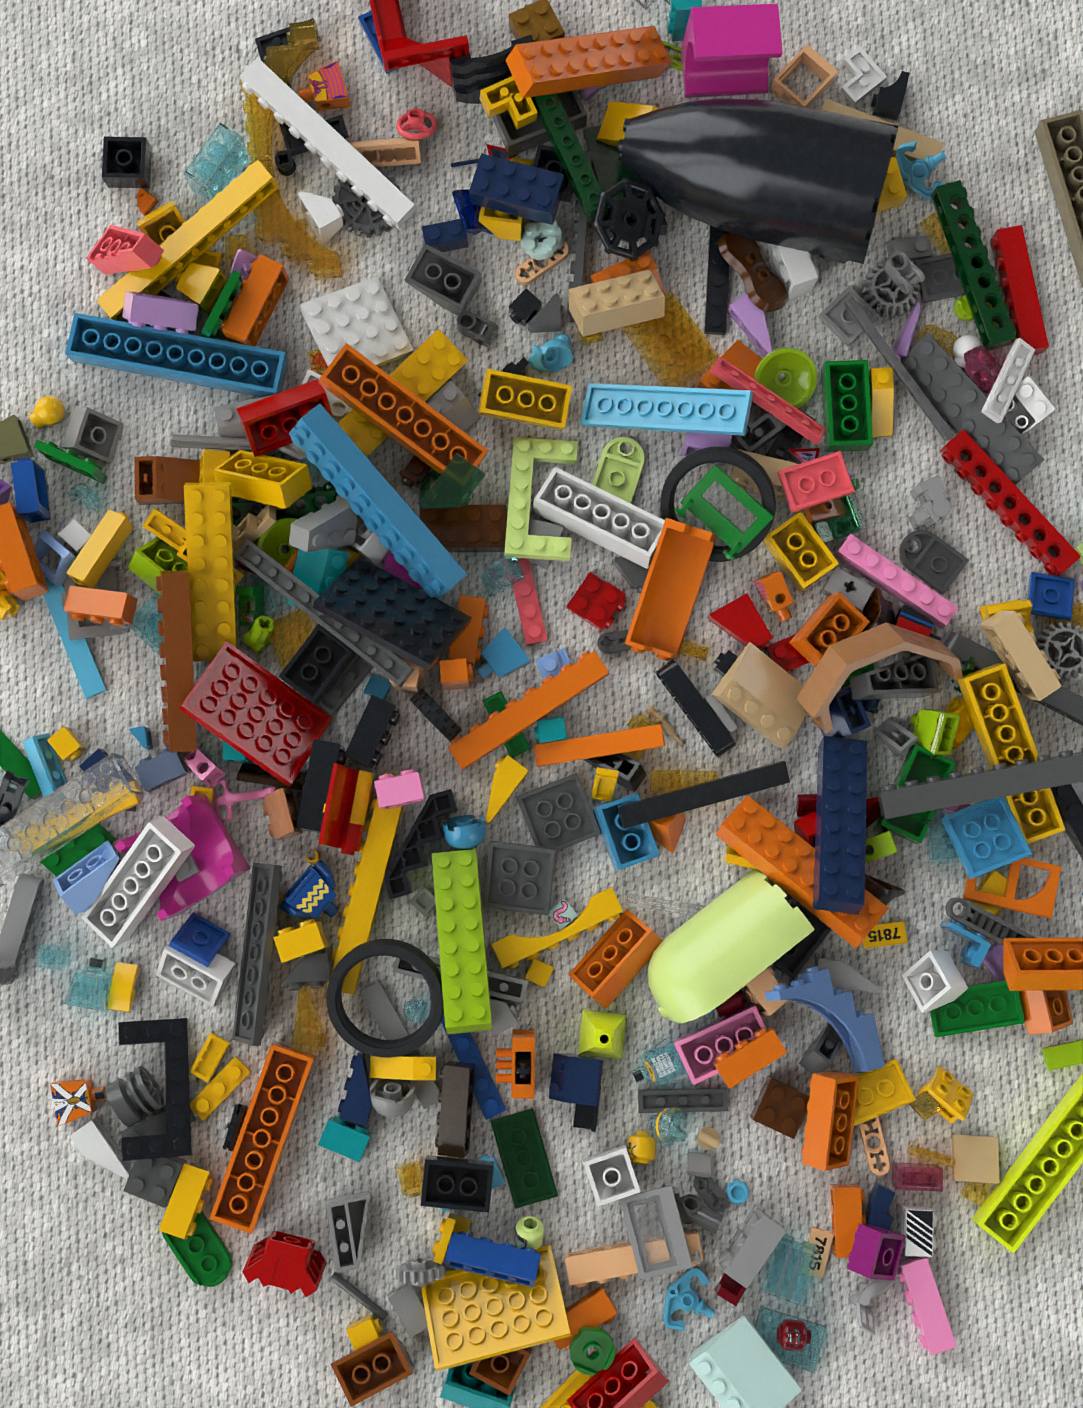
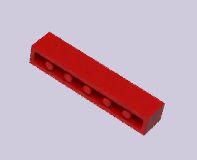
M1019 225L997 229L990 240L991 249L995 250V268L997 271L999 270L1001 276L999 285L1002 291H1004V304L1009 309V319L1016 329V339L1021 338L1035 349L1033 355L1044 353L1049 344L1023 227Z

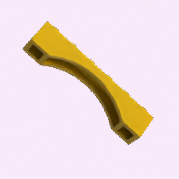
M610 887L591 896L580 916L569 926L558 932L540 937H522L511 934L491 945L502 968L507 967L510 970L521 965L519 962L521 959L527 957L528 960H532L540 956V950L545 948L548 951L561 946L559 942L566 938L568 941H572L580 937L579 932L585 929L591 932L601 927L599 923L606 919L610 923L620 918L619 913L623 912L613 888Z

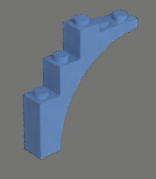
M819 966L805 968L806 972L797 974L798 980L790 981V986H787L786 983L773 986V990L765 992L766 1001H796L809 1006L821 1014L841 1038L849 1054L854 1072H869L885 1067L874 1013L864 1014V1010L855 1011L852 992H842L841 988L833 989L829 969H819Z

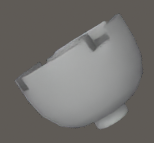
M377 1078L370 1087L372 1106L380 1115L395 1118L406 1114L411 1109L415 1099V1086L412 1085V1080H382V1078Z

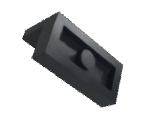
M575 1104L573 1127L591 1129V1132H596L599 1105Z

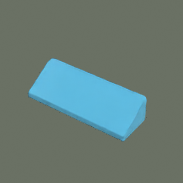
M49 733L32 736L23 742L45 802L72 794L57 753L47 741L50 738Z

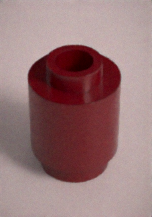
M739 990L724 1003L716 1007L720 1018L723 1016L727 1017L745 1008L743 1003L747 1002L742 991Z

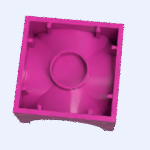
M206 794L185 797L181 800L182 804L165 817L195 845L191 854L200 872L180 883L174 875L159 896L160 910L156 914L161 921L179 916L251 869ZM141 832L115 843L118 851L127 854Z

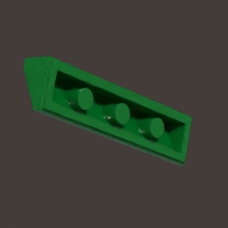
M0 730V766L5 772L9 770L14 772V775L21 778L23 776L28 778L29 782L24 793L30 799L35 800L42 792L30 761Z

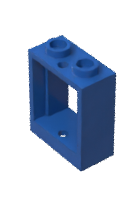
M21 458L17 460L18 462L11 463L17 514L29 523L51 520L44 469L30 458Z

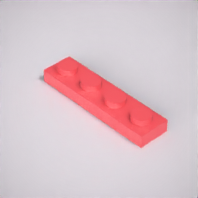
M527 558L507 561L526 646L547 641V636L529 560Z

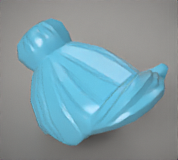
M558 334L554 340H549L541 347L532 346L534 352L528 360L530 367L539 372H558L564 367L569 366L573 360L569 347L571 345L570 337L566 334Z

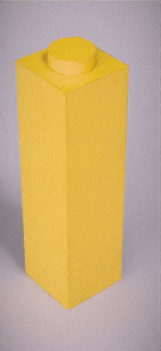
M108 509L66 572L75 583L85 588L93 589L134 528L129 521V516L121 511L116 513Z

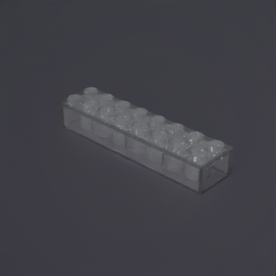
M115 753L109 754L0 827V887L83 834L135 797H139L144 793L124 756Z

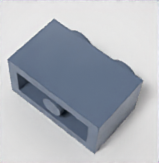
M169 748L160 751V755L153 759L150 756L139 761L140 765L135 766V770L145 791L151 792L189 774L180 752H169Z

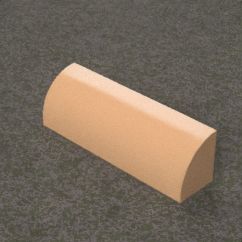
M400 137L349 142L373 166L385 167L421 163L420 140Z

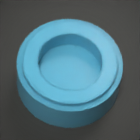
M734 1180L728 1184L726 1195L732 1203L742 1204L748 1199L749 1189L744 1182Z

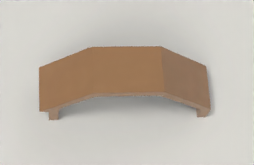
M884 623L829 645L796 699L803 706L807 716L812 717L816 727L820 726L826 734L833 731L829 705L850 673L854 670L901 651H909L935 659V662L956 681L963 678L960 659L940 640Z

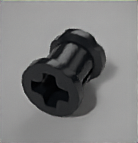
M287 150L278 151L274 159L279 173L284 176L292 175L296 170L292 154Z

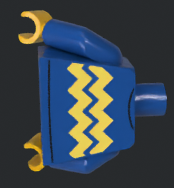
M312 850L316 854V858L310 860L307 856L305 857L312 865L306 869L285 895L279 892L280 901L278 905L293 918L308 919L313 917L316 919L322 912L332 918L339 910V907L332 902L336 897L334 877L332 871L320 860V855L315 850Z

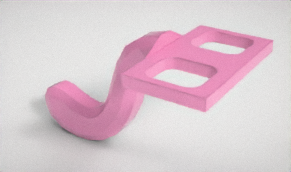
M222 780L214 786L213 806L220 817L219 807L226 805L228 816L221 819V821L233 819L231 806L235 803L262 799L279 789V787L271 786L261 790L231 793L229 792L227 780ZM222 783L224 795L217 797L216 785Z

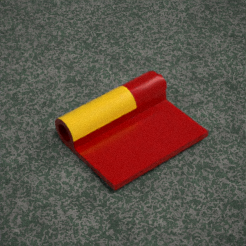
M334 763L327 801L323 809L324 817L318 844L342 849V854L354 855L355 851H360L374 773L355 770Z

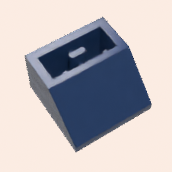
M851 687L839 691L829 705L833 731L825 734L821 728L820 730L823 736L844 738L871 727L861 700H853Z

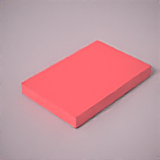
M841 451L777 472L791 513L855 492Z

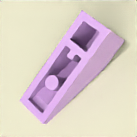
M745 293L729 305L727 312L761 355L765 357L772 352L765 314L763 310L751 302L747 293Z

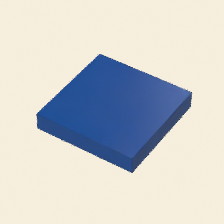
M1031 572L1027 600H1030L1032 604L1031 615L1070 621L1072 618L1075 579Z
M193 912L172 938L169 946L208 967L228 941L231 933Z

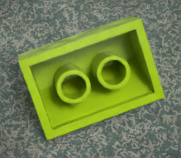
M156 537L135 550L128 569L161 595V591L156 590V576H160V571H188V565L185 560L176 555L178 550L159 537Z

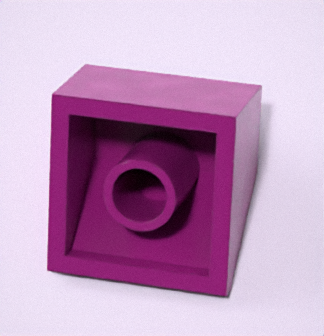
M859 1224L855 1232L853 1248L849 1254L847 1269L869 1279L894 1281L906 1236L877 1226Z

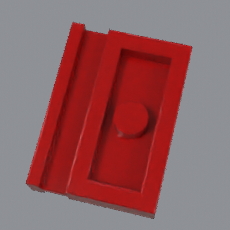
M795 635L772 643L766 648L769 658L786 672L810 663L789 643Z

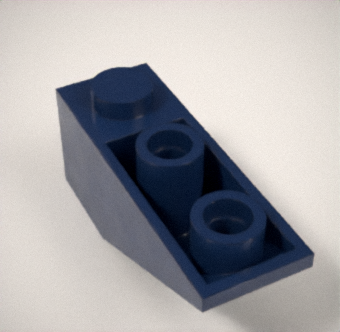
M359 1051L357 1056L353 1055L350 1068L353 1069L351 1078L347 1077L344 1090L347 1091L345 1100L341 1099L338 1112L341 1113V1120L366 1126L372 1110L371 1086L364 1053Z

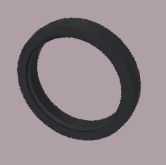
M708 447L689 454L671 470L661 492L660 511L662 519L669 518L679 522L674 510V498L676 488L681 479L697 466L713 462L727 463L740 468L753 479L759 489L762 506L775 518L776 497L769 475L754 458L742 451L729 447ZM774 518L739 554L735 552L733 557L738 559L753 551L769 533ZM728 545L714 546L709 561H731L722 552L725 549L729 552L732 548Z
M376 939L358 945L339 961L329 980L326 1002L333 1027L350 1046L371 1056L391 1058L415 1051L431 1038L444 1014L442 979L438 968L423 951L404 941ZM375 956H392L410 963L422 974L430 990L431 1009L428 1018L418 1030L400 1039L384 1040L363 1033L350 1021L342 1003V986L345 976L359 962Z

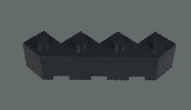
M451 789L429 795L422 811L387 871L384 881L390 900L413 893L407 872L428 866L423 844L443 839L437 817L458 812Z

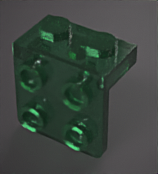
M855 492L840 498L846 514L840 517L812 522L814 530L824 543L848 537L850 534L854 535L867 528Z

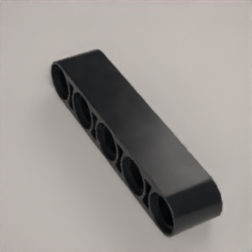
M674 659L655 672L660 680L662 679V684L671 696L675 697L676 703L687 715V718L710 749H714L712 752L718 758L736 746L734 739Z

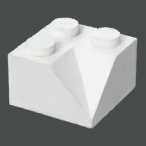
M625 1145L583 1159L598 1207L641 1192Z

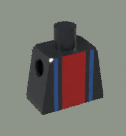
M906 605L899 608L895 617V626L941 641V637L931 633L934 625L931 620Z

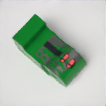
M236 586V595H239L238 622L241 626H253L255 620L259 616H263L264 587Z

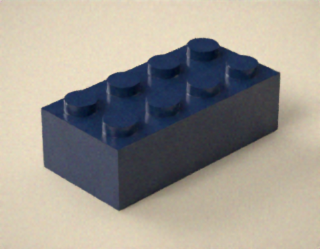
M481 153L469 190L470 201L473 205L553 225L565 187L564 174Z

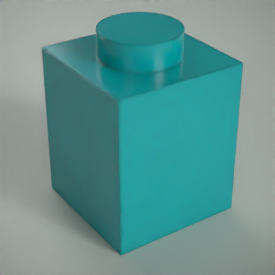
M563 717L537 721L538 726L534 727L535 739H540L541 744L567 740Z

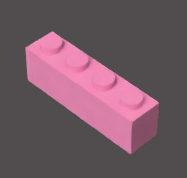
M912 1256L900 1260L898 1278L900 1283L904 1282L906 1291H903L907 1304L912 1305L914 1313H911V1318L914 1326H919L921 1335L918 1336L922 1349H926L930 1355H934L957 1347L927 1257Z

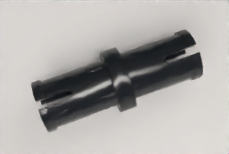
M239 1103L234 1105L231 1121L226 1126L228 1131L222 1146L225 1150L227 1148L228 1151L234 1150L249 1108L246 1105L244 1107Z

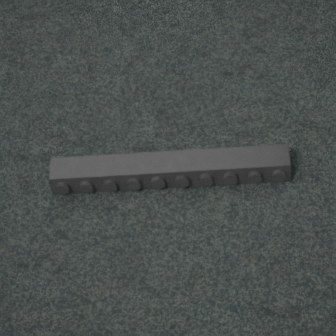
M1081 748V752L1073 753V750L1062 751L1056 757H1051L1050 754L1037 756V760L1030 762L1028 759L1015 760V764L1006 766V763L992 765L993 769L984 770V767L970 769L971 773L962 774V771L948 773L949 777L941 779L939 775L926 778L927 781L918 783V780L905 781V785L896 787V784L882 786L883 790L877 791L881 817L889 819L1083 782V748Z

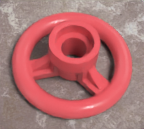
M419 108L409 110L396 123L397 132L404 138L411 140L427 138L434 134L438 127L437 119L432 114ZM425 118L431 122L430 128L424 124ZM419 130L421 133H410L407 131Z

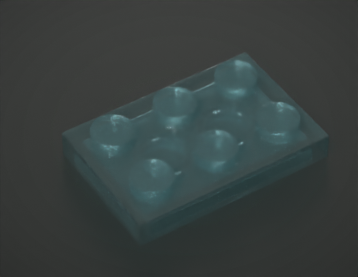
M760 1306L755 1328L781 1362L815 1373L827 1329L826 1326ZM784 1319L804 1321L807 1329L811 1330V1342L806 1344L803 1351L784 1350L781 1344L777 1343V1326Z

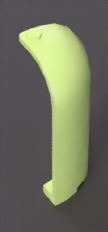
M753 869L667 936L654 950L648 966V986L656 1003L659 1005L657 1010L664 1019L668 1018L676 1023H685L711 1012L815 930L797 906L793 909L785 900L787 895L776 884L773 887L771 886L766 875Z

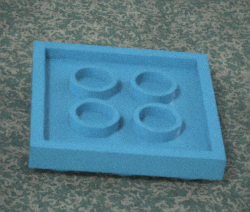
M1005 797L988 799L941 818L970 880L1032 855Z

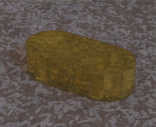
M930 324L922 327L918 334L919 341L926 335L924 333L931 331V336L934 337L940 346L948 354L953 353L954 343L958 339L954 334ZM949 339L951 340L950 344L953 346L946 348L945 342Z

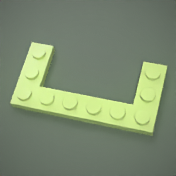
M514 437L504 557L570 561L571 538L528 535L533 463L576 464L578 441Z

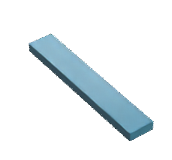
M44 577L49 592L43 594L85 698L89 699L108 691L87 639H69L67 612L63 611L64 607L62 606L61 593H65L64 583L62 582L61 585L56 586L47 577Z

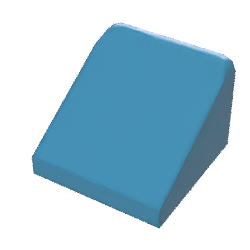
M372 674L363 693L386 700L392 684L388 679Z
M143 726L129 729L143 748L152 750L151 730L148 727Z

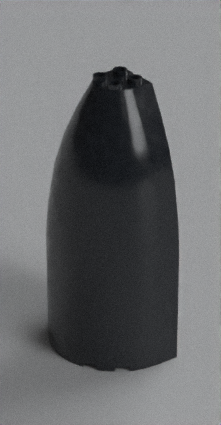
M716 98L685 102L660 108L631 119L626 118L623 126L625 136L624 139L619 141L618 152H620L619 161H622L624 171L638 183L646 186L651 185L654 188L653 192L656 197L692 219L755 241L864 264L899 126L790 103L757 99Z

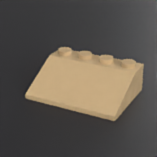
M751 642L747 644L711 693L714 698L770 743L783 749L788 746L796 735L806 715L803 706L796 699L803 685Z

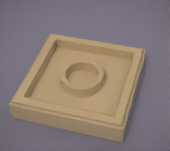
M952 1135L953 1181L1000 1184L998 1137Z

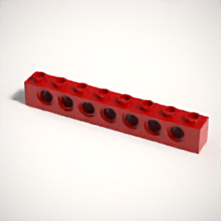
M964 429L940 450L943 460L948 464H952L957 469V475L963 480L966 479L971 484V490L976 495H981L984 498L986 506L991 511H996L1000 516L1002 524L1010 527L1015 532L1016 539L1021 543H1025L1030 548V554L1035 559H1040L1044 563V569L1050 575H1061L1081 557ZM960 453L966 454L969 460L967 462L963 461L960 458ZM975 469L981 470L983 477H978L975 474ZM989 485L996 486L998 492H991ZM1005 500L1012 504V509L1005 507ZM1019 516L1026 519L1027 525H1022L1019 522ZM1034 532L1041 535V541H1037L1034 538ZM1049 548L1055 550L1056 557H1052L1049 554Z

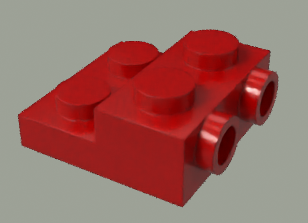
M589 572L567 604L566 609L602 632L604 627L609 629L615 618L612 616L615 611L618 610L620 612L627 601L624 599L626 594L609 582L606 583Z

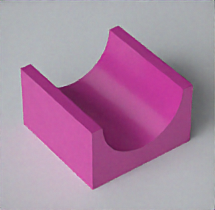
M778 3L691 8L681 47L685 98L768 93L769 58H779L783 54Z

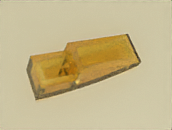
M650 770V792L667 793L718 779L719 772Z

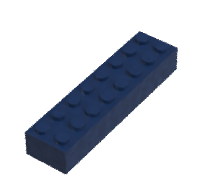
M824 735L818 746L813 909L858 915L864 906L867 741Z

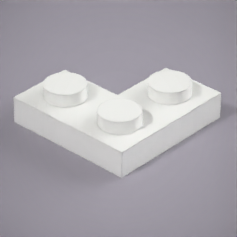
M861 46L843 60L844 65L851 71L854 77L844 84L840 91L854 106L887 79V76Z

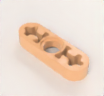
M563 241L562 247L564 249L562 255L560 253L553 255L554 261L551 260V257L546 259L548 265L544 268L538 267L536 265L537 260L532 258L519 265L515 271L516 281L521 285H529L564 261L569 252L567 243ZM530 264H532L534 270L529 272V278H521V271H524L525 273L530 271Z
M877 1117L870 1121L871 1128L873 1130L877 1128V1132L870 1131L865 1134V1130L869 1131L868 1125L862 1123L858 1126L868 1167L875 1175L882 1176L889 1171L890 1163L880 1121ZM877 1136L879 1138V1145L876 1148H869L867 1144L869 1137ZM882 1151V1154H878L881 1162H884V1165L881 1166V1170H878L876 1167H873V1164L877 1162L874 1155L870 1156V1153Z

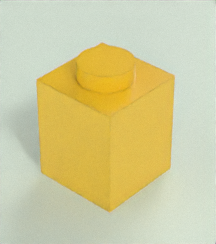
M65 726L47 740L61 759L67 762L70 760L74 762L79 759L83 754L81 751L85 749L72 730Z
M373 1314L347 1326L346 1332L354 1351L382 1336L383 1326L379 1318L375 1319Z

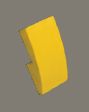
M116 962L109 992V1010L130 1013L136 994L134 986L140 970L138 965Z

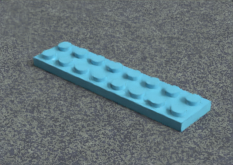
M588 383L580 424L584 427L745 436L753 393L749 390Z

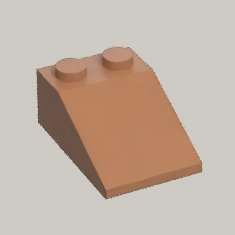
M280 788L264 797L265 803H262L265 816H269L271 824H268V831L271 837L278 841L303 834V830L296 828L298 811L292 791Z

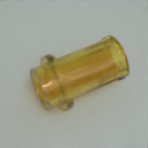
M683 640L679 653H682L684 657L688 655L704 661L708 653V647L690 643V640Z

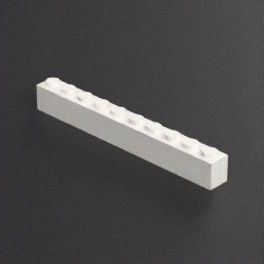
M258 57L240 75L243 89L249 95H256L259 98L257 100L264 109L267 110L269 108L272 110L274 118L280 124H287L290 127L288 130L295 138L298 139L300 137L306 142L304 144L311 153H318L321 156V162L326 167L334 168L337 171L335 174L342 182H349L352 185V191L358 197L364 196L368 200V206L373 211H380L384 215L382 218L389 226L395 225L399 229L416 211L415 204Z

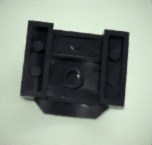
M532 35L511 41V47L492 55L471 58V55L468 54L450 60L452 88L456 101L482 104L480 101V90L512 76L506 59L516 44L533 42Z

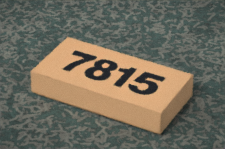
M811 1226L800 1269L802 1273L823 1278L833 1240L832 1232Z

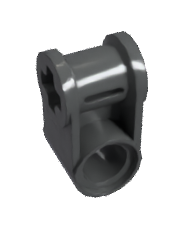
M463 311L457 317V329L462 335L473 339L485 347L490 346V340L494 332L499 329L494 322L470 311ZM470 320L472 325L464 327L461 322Z

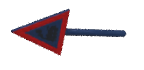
M486 144L490 156L510 160L518 155L509 157L505 148ZM480 158L451 163V167L475 164L479 162Z

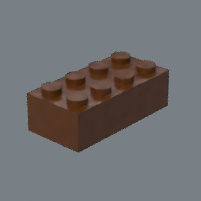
M420 505L419 519L448 552H505L506 505Z

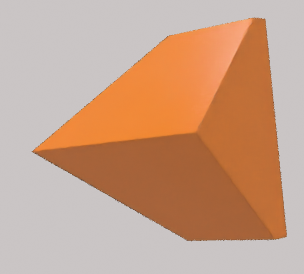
M684 812L648 822L654 840L674 854L686 820Z

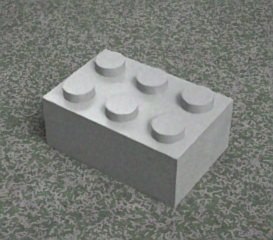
M759 1208L755 1211L752 1210L745 1219L747 1224L742 1230L739 1229L732 1238L734 1243L729 1249L726 1248L719 1258L721 1260L719 1264L724 1273L746 1289H748L786 1233V1230L780 1223Z

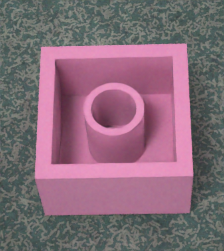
M414 769L401 771V776L396 777L392 774L381 775L379 780L374 781L379 808L383 810L427 801L422 776L419 772L414 771Z

